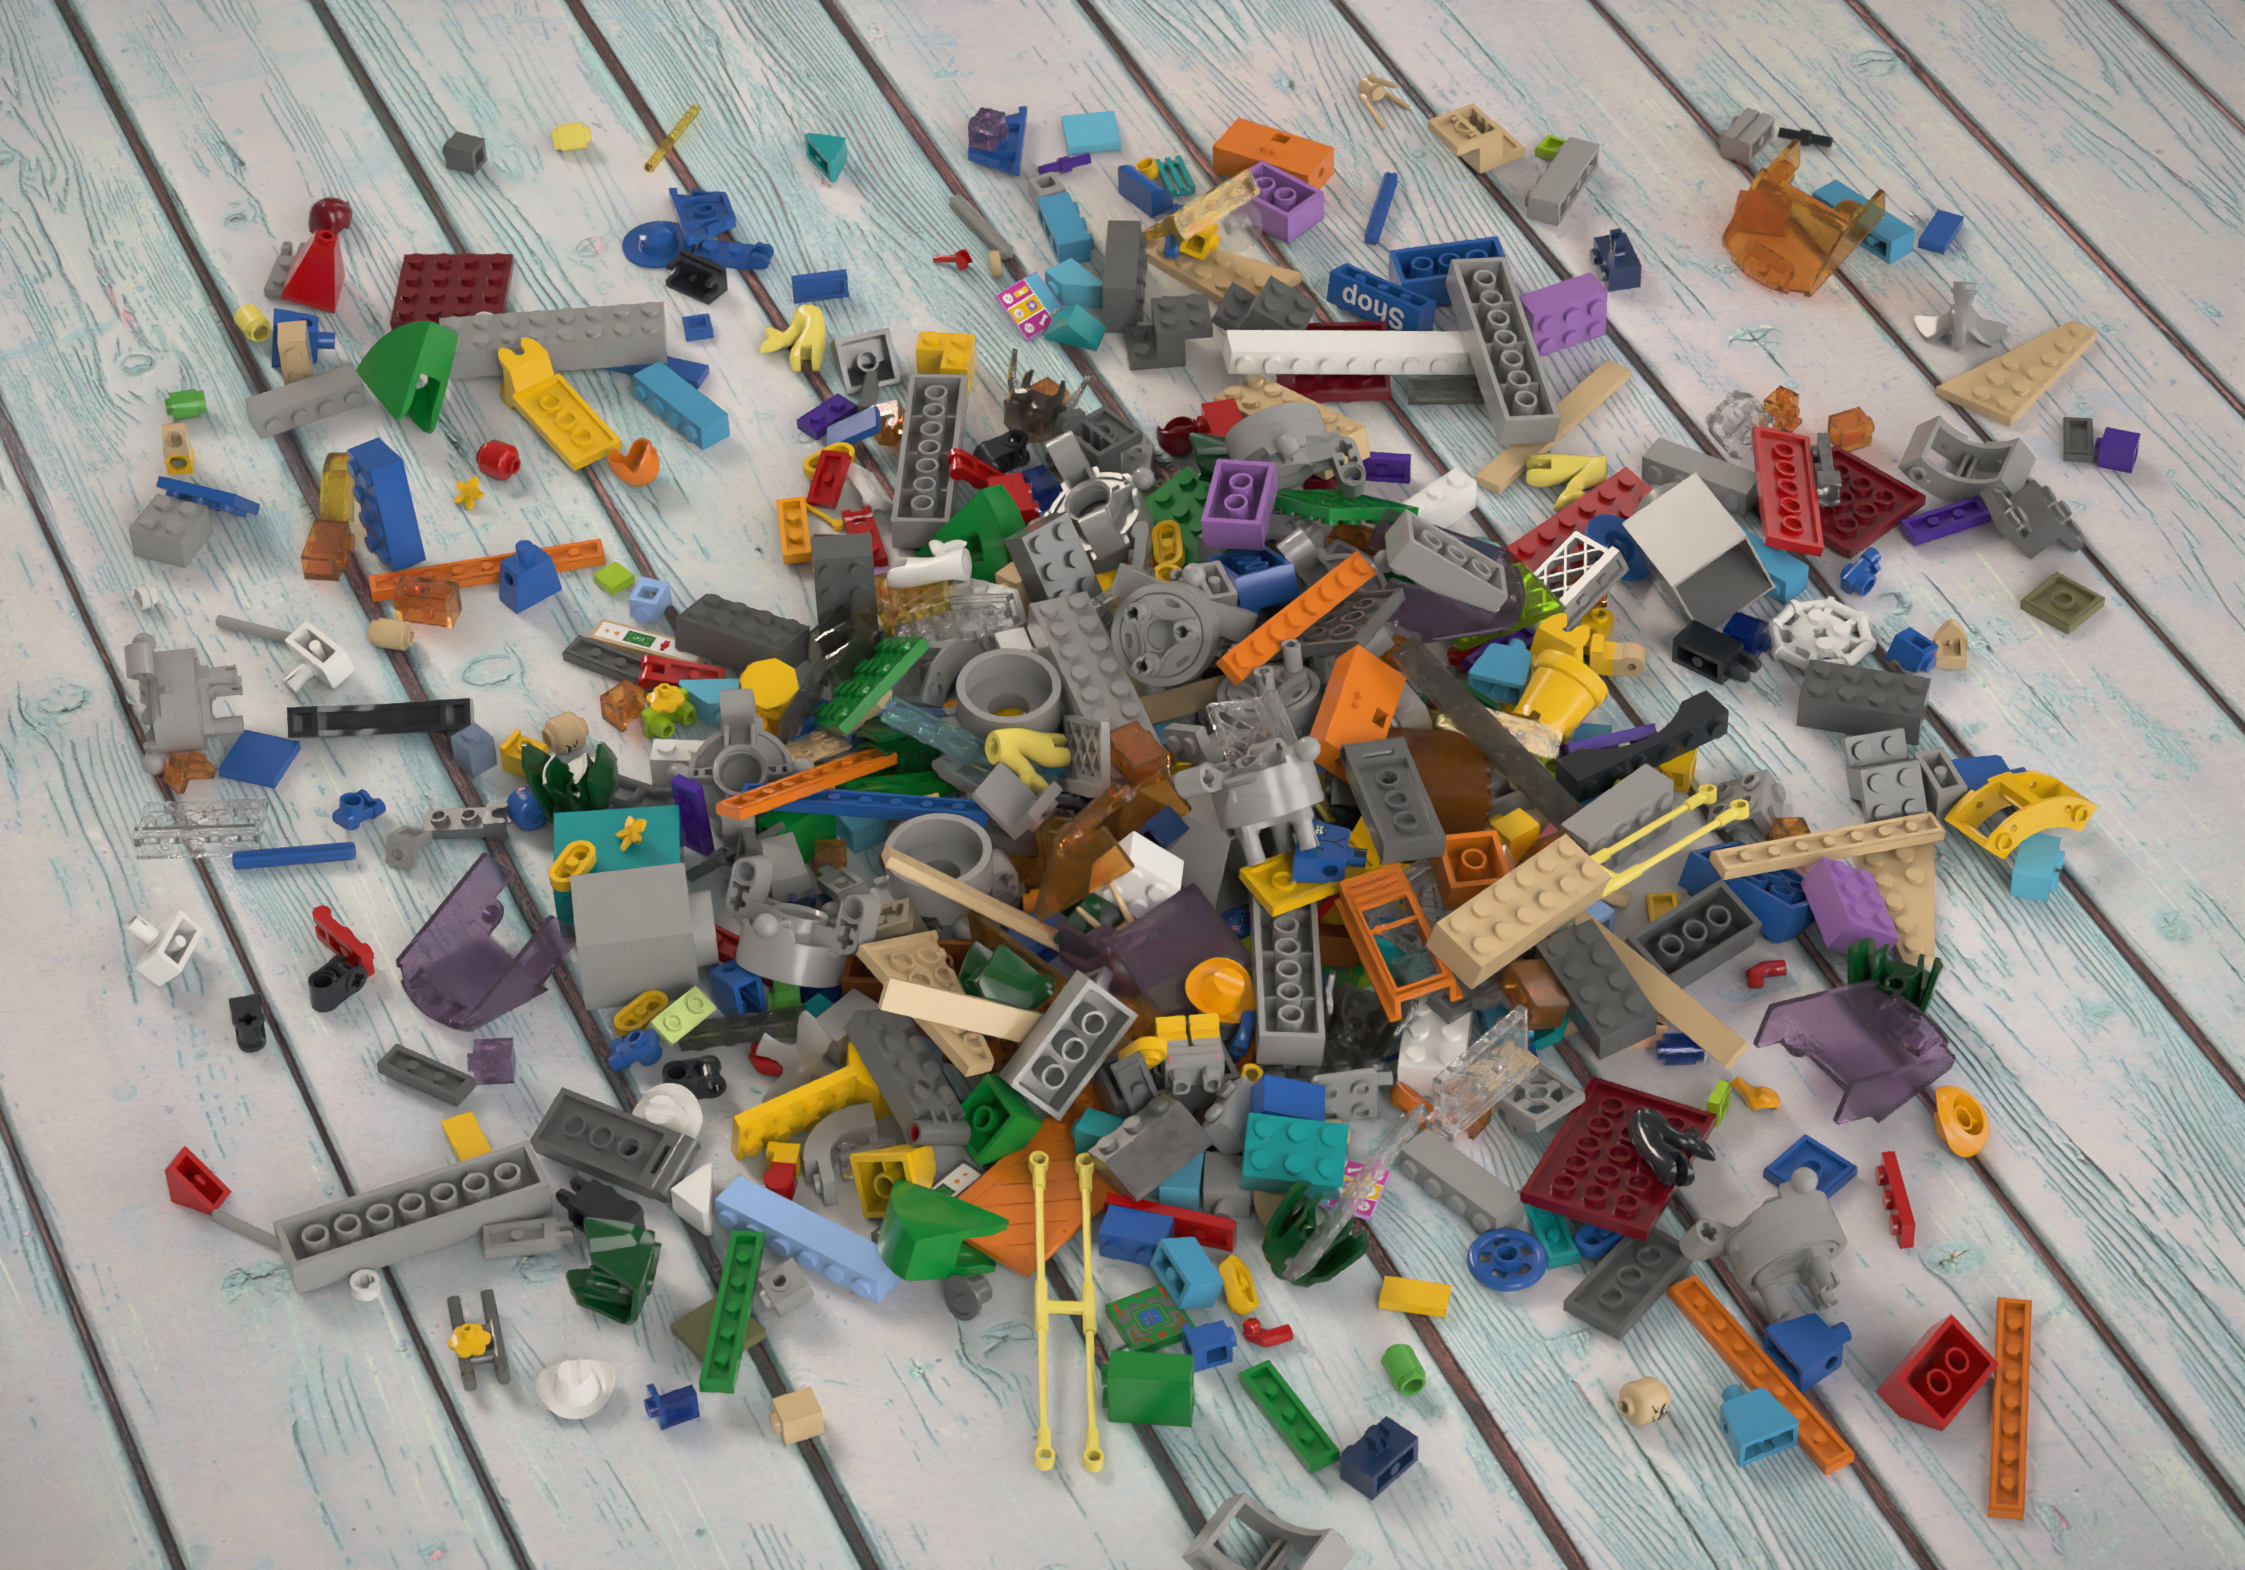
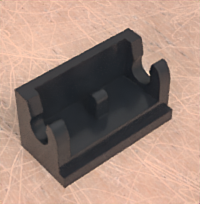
M684 249L666 267L669 271L675 269L674 273L665 280L666 287L707 305H710L728 290L725 267Z

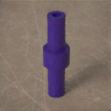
M1089 153L1071 158L1069 156L1057 158L1056 162L1038 166V173L1042 175L1052 171L1054 173L1060 172L1061 174L1071 172L1073 168L1091 164V156Z

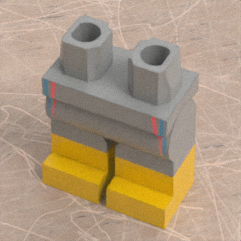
M1218 1013L1189 1015L1188 1038L1185 1015L1156 1017L1155 1037L1162 1038L1168 1043L1167 1058L1160 1062L1165 1088H1171L1174 1095L1187 1094L1191 1086L1203 1085V1089L1208 1093L1219 1091L1221 1084L1224 1083L1225 1058L1220 1038Z

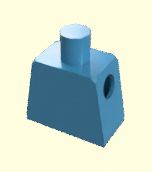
M1511 639L1508 645L1491 643L1470 669L1468 685L1494 701L1517 706L1531 680L1532 653L1526 650L1525 643L1519 639Z
M1733 1384L1722 1392L1721 1396L1725 1402L1720 1405L1719 1426L1738 1467L1745 1466L1797 1445L1799 1421L1766 1389L1758 1388L1744 1393L1739 1385Z

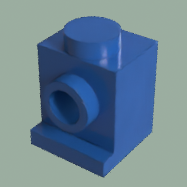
M1909 627L1895 635L1884 659L1888 662L1896 660L1902 668L1915 674L1921 670L1928 673L1936 663L1937 658L1934 656L1939 646L1912 627Z
M1224 1320L1203 1324L1192 1329L1189 1324L1182 1326L1183 1350L1186 1355H1194V1373L1233 1362V1347L1237 1346V1340L1231 1326L1226 1327Z

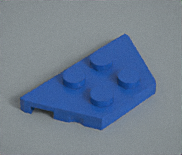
M1027 106L1019 107V113L1005 116V112L1002 111L988 117L972 119L968 160L1011 175L1020 176L1028 116Z
M668 188L669 198L687 246L736 227V217L726 192H708L693 189L692 195L678 194L677 188Z

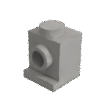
M1053 171L1028 178L1029 197L1036 206L1038 197L1066 192V188Z

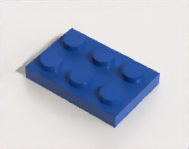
M159 476L156 487L166 490L165 496L206 505L211 510H223L229 512V514L244 518L247 513L258 515L260 504L237 494Z

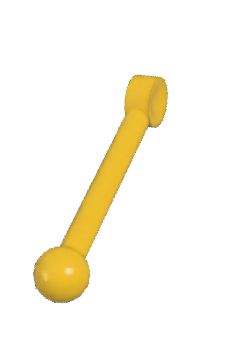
M806 502V509L830 523L833 530L839 531L843 529V521L841 519H833Z

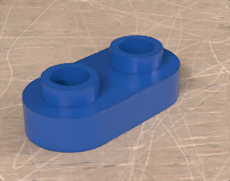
M1586 1224L1576 1232L1575 1246L1582 1257L1597 1259L1609 1253L1625 1235Z

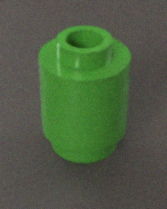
M196 389L171 392L169 393L170 398L164 399L167 416L173 415L174 421L201 417V413H207L204 390L196 391Z
M1407 1344L1390 1346L1382 1356L1381 1364L1394 1388L1405 1396H1411L1420 1392L1426 1384V1373L1412 1347Z

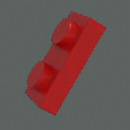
M830 450L821 451L806 498V502L809 505L836 509L852 459L849 453Z

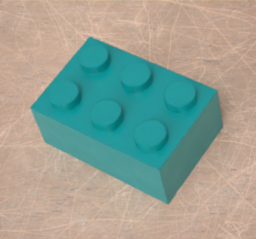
M1249 1112L1245 1127L1239 1189L1286 1194L1297 1181L1309 1180L1313 1185L1307 1197L1313 1198L1322 1193L1324 1195L1323 1199L1339 1201L1344 1182L1349 1124Z

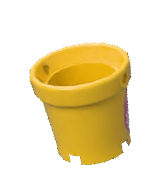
M1547 649L1540 652L1533 666L1534 674L1520 701L1511 713V717H1514L1512 720L1513 725L1528 739L1535 743L1538 738L1548 741L1544 746L1545 748L1558 751L1560 750L1559 745L1566 744L1591 711L1603 704L1608 697L1609 690L1599 675L1583 662L1561 651Z

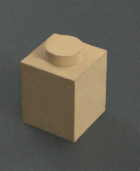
M811 1387L772 1398L773 1413L768 1415L770 1426L774 1434L780 1433L785 1446L825 1434L822 1409Z

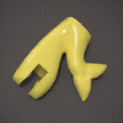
M813 305L798 307L793 314L790 327L785 332L770 326L766 327V340L760 346V353L775 352L781 348L794 345L789 357L793 371L802 372L803 360H811L813 372L820 370L825 355L826 328L824 315L819 307Z
M1550 453L1527 457L1526 466L1529 470L1526 472V483L1532 487H1548L1569 481L1566 489L1557 499L1553 507L1554 511H1561L1586 493L1583 490L1595 488L1608 479L1607 456Z
M1006 728L989 733L985 743V752L989 762L992 765L1004 763L1036 794L1041 793L1049 785L1042 776L1035 772V769L1026 758L1048 768L1065 767L1072 760L1070 749L1064 748L1067 743L1065 735L1061 733L1040 732L1025 728Z

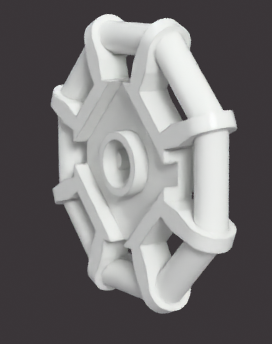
M1828 596V599L1797 601L1792 599L1787 602V606L1774 618L1768 619L1764 626V630L1769 636L1772 647L1771 655L1774 659L1784 660L1804 671H1807L1810 659L1854 666L1867 653L1873 652L1877 645L1876 639L1872 636L1868 623L1870 618L1866 612H1858L1835 601V597ZM1832 613H1835V614H1837V615H1839V616H1841V617L1847 619V621H1843V620H1841V619H1839V618L1833 616ZM1789 619H1794L1795 622L1791 626L1785 625ZM1858 631L1860 638L1852 637L1851 633ZM1782 638L1789 639L1790 643L1785 644L1782 642ZM1830 657L1829 660H1822V658Z

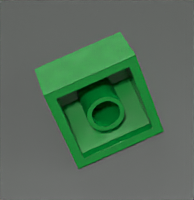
M989 1073L985 1075L961 1104L966 1114L960 1120L967 1121L971 1129V1137L965 1147L979 1165H984L1024 1149L1043 1126L1041 1120L1020 1092L1011 1087L1002 1078Z

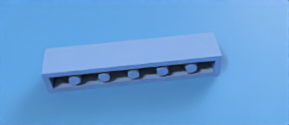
M738 1175L715 1199L717 1222L724 1228L739 1231L765 1232V1247L773 1250L779 1256L789 1259L793 1257L795 1262L801 1264L805 1269L813 1270L823 1275L832 1283L840 1284L854 1291L862 1298H868L879 1304L902 1280L883 1262L878 1251V1244L741 1175Z

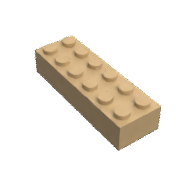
M1259 374L1249 376L1245 381L1236 386L1228 387L1224 392L1213 397L1214 401L1235 398L1243 419L1255 412L1279 404L1303 402L1315 405L1321 413L1327 433L1339 430L1340 436H1347L1355 441L1362 461L1370 457L1366 426ZM1342 452L1345 459L1344 464H1346L1348 462V456H1345ZM1330 469L1314 475L1327 480L1333 477L1334 473Z
M1564 834L1438 921L1434 926L1426 947L1472 990L1601 898L1611 876L1567 834Z

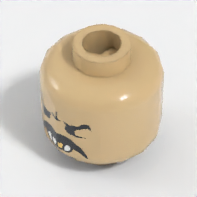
M565 712L548 719L545 723V729L542 730L541 734L543 742L548 745L550 752L564 756L585 746L589 728L583 717L578 718L573 712Z
M1647 1376L1624 1384L1619 1393L1617 1406L1620 1414L1632 1425L1642 1426L1661 1420L1666 1416L1671 1405V1395L1664 1383L1654 1377Z

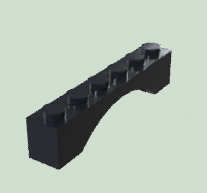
M1705 690L1682 701L1678 712L1671 722L1645 740L1617 748H1581L1556 760L1555 783L1576 804H1579L1612 788L1617 779L1623 780L1645 763L1655 768L1727 734L1729 710Z
M471 698L389 704L287 707L288 738L311 739L461 731L475 723L474 700Z

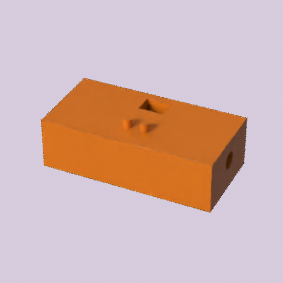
M1238 118L1213 145V172L1233 179L1262 160L1319 190L1334 174V147L1242 118Z
M1358 644L1336 659L1310 733V737L1317 739L1321 747L1319 756L1313 761L1347 784L1349 783L1345 776L1346 770L1342 766L1340 757L1341 745L1386 739L1406 680L1404 675Z

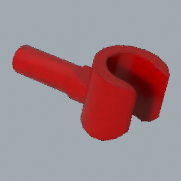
M965 249L959 250L953 255L933 257L934 263L955 262L959 270L968 268V263L973 262Z

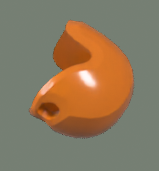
M646 438L635 440L626 456L613 449L607 457L611 471L618 479L629 486L639 487L651 483L658 476L660 470L658 452Z

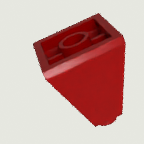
M316 230L291 261L281 299L329 313H335L345 279L341 248L337 235L328 230Z

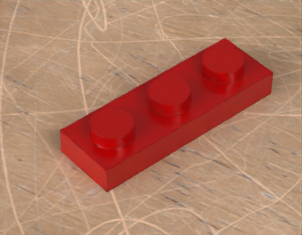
M1895 1151L1882 1152L1880 1166L1875 1167L1877 1186H1883V1208L1885 1211H1890V1233L1892 1236H1897L1900 1249L1913 1248L1916 1224Z

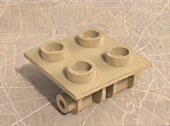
M818 731L812 733L807 740L790 742L785 744V747L790 752L793 762L797 758L804 757L810 759L814 765L823 764V759L852 748V745L831 733Z

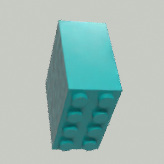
M679 805L554 813L553 863L568 844L578 840L591 842L596 849L597 861L588 874L684 863V844ZM628 816L635 820H646L645 830L640 833L642 836L641 843L631 842L629 847L622 851L620 846L624 839L618 838L615 834L625 829V821ZM553 889L559 937L575 936L571 891L561 892Z

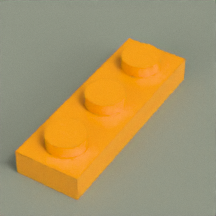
M805 496L777 499L776 504L784 565L812 561Z

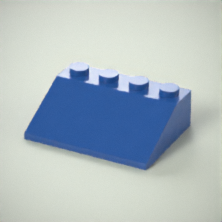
M1735 840L1690 851L1678 885L1686 889L1689 896L1696 895L1722 879L1709 860L1711 851L1747 844L1740 840ZM1790 868L1723 880L1763 924L1760 932L1770 942L1781 943L1795 939L1816 921L1800 883L1805 877Z

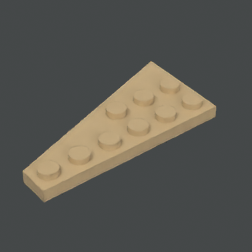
M1146 228L1142 230V232H1147V249L1145 250L1146 254H1148V263L1200 294H1207V297L1217 304H1220L1232 282L1245 288L1255 296L1258 295L1270 275L1291 288L1302 282V273L1219 249L1216 252L1211 251L1205 260L1193 258L1181 251H1178V256L1175 259H1172L1170 256L1166 258L1163 255L1166 234Z
M936 930L859 945L856 955L883 985L885 984L886 977L891 976L964 994L954 969L949 968L946 963L947 954L944 948H939L937 943L939 936ZM912 1017L965 1077L992 1070L995 1061L983 1035Z

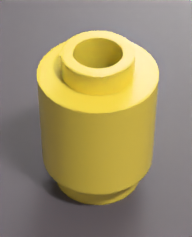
M583 121L558 125V128L552 129L555 150L565 152L588 148L587 142H592L590 127H584Z
M245 304L235 312L234 323L249 340L263 342L270 336V321L256 305Z

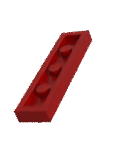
M1108 1192L1104 1200L1105 1214L1109 1204L1174 1217L1175 1238L1195 1237L1201 1246L1232 1253L1237 1244L1236 1220L1143 1199L1136 1202L1126 1195Z

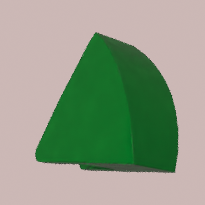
M432 321L408 323L388 332L379 339L364 356L356 372L394 418L400 420L407 414L422 431L431 434L436 428L458 342V334ZM422 373L427 375V383L423 387L416 389L419 376Z
M1000 484L979 491L929 541L938 540L944 544L951 540L966 541L967 545L964 548L968 549L972 563L970 578L986 580L989 583L996 584L995 573L1013 561L1004 539L1024 529L1026 526L1013 498L1004 486ZM929 541L916 553L915 557H934L928 544Z
M899 1179L891 1189L878 1236V1251L886 1266L905 1281L950 1278L953 1275L970 1276L992 1273L996 1269V1262L981 1251L963 1244L962 1241L1002 1232L1008 1228L1009 1220L958 1198Z

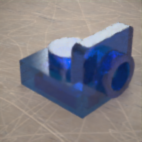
M653 1383L646 1385L648 1398L643 1400L644 1407L649 1419L655 1418L661 1430L700 1417L697 1393L692 1384L663 1395H659Z

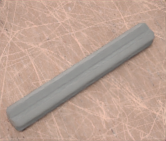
M960 194L950 197V207L992 250H1000L1002 260L1013 257L1014 248Z

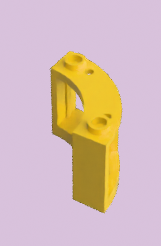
M2026 770L2025 772L2014 774L2009 771L1987 779L1988 784L1977 791L1970 790L1954 805L1944 820L1986 850L2006 860L2015 847L2029 836L2041 830L2053 827H2066L2081 832L2098 806L2050 774L2035 770ZM2013 805L2019 809L2005 819L1988 838L1976 830L1988 817L2005 807Z

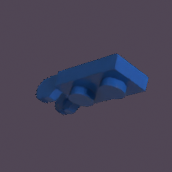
M705 239L699 242L694 254L726 268L765 270V268L769 267V258L773 257L775 250L772 245L764 244L763 242L753 245Z

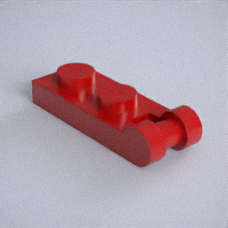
M953 448L947 454L948 463L950 464V478L953 480L963 479L975 489L982 490L987 488V478L1006 475L960 448Z
M871 506L861 507L859 511L851 512L850 509L841 511L846 534L871 532L874 569L876 566H888V557L874 521Z
M646 655L640 661L642 673L639 675L638 685L645 690H651L662 683L679 688V680L724 679L725 668Z
M322 905L314 908L312 915L313 921L317 924L315 927L316 937L336 955L341 954L346 957L348 963L355 967L362 966L368 973L367 978L375 973L373 965L374 953L367 943H361L348 927H343L332 918L331 909L328 906Z

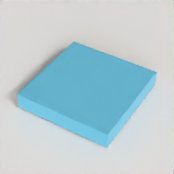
M1114 111L1061 116L1068 155L1121 150V139Z

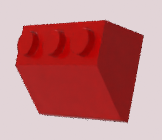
M1950 1314L1927 1330L1875 1392L1899 1417L1943 1431L1998 1367L1999 1363Z

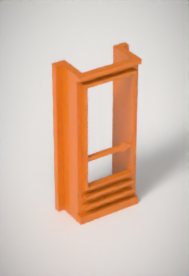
M1400 862L1339 882L1340 899L1334 900L1335 907L1389 1023L1402 1019L1401 1002L1442 988L1445 989L1450 1002L1463 999V994L1452 971L1426 947L1432 929L1407 877H1405ZM1402 899L1410 917L1383 926L1377 925L1374 929H1369L1362 914L1363 911ZM1413 922L1437 975L1397 988L1373 935H1381L1384 931Z

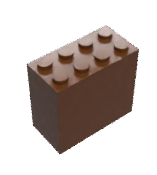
M1389 728L1386 739L1402 736L1406 739L1409 752L1445 835L1490 830L1489 813H1492L1493 794H1491L1492 778L1490 777L1489 744L1483 743V732Z

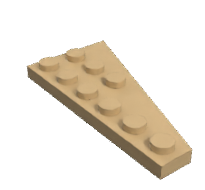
M2072 320L1937 386L1936 396L2011 427L2096 340L2097 330Z
M1935 842L1851 857L1856 869L1869 871L1876 880V886L1885 901V907L1894 922V928L1899 937L1898 942L1892 947L1898 961L1917 966L1919 955L1923 954L1925 955L1924 967L1933 966L1935 958Z

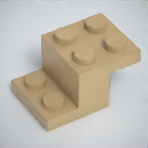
M1474 103L1428 120V130L1456 156L1460 155L1479 174L1525 157V147L1501 125L1490 119Z

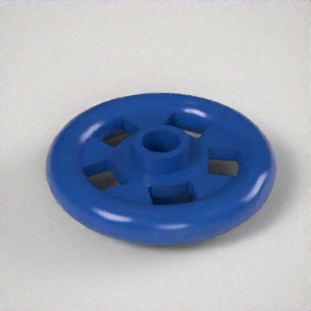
M1498 1228L1483 1233L1472 1242L1467 1252V1266L1471 1275L1485 1287L1502 1292L1520 1291L1534 1285L1542 1278L1548 1264L1547 1253L1542 1243L1533 1235L1514 1228ZM1508 1241V1243H1502L1495 1247L1494 1243ZM1527 1247L1532 1254L1524 1257L1520 1249ZM1481 1254L1491 1255L1490 1263L1480 1262ZM1523 1266L1530 1269V1271L1524 1275H1520L1519 1273H1517L1523 1268ZM1496 1271L1500 1274H1505L1506 1277H1496L1492 1273Z

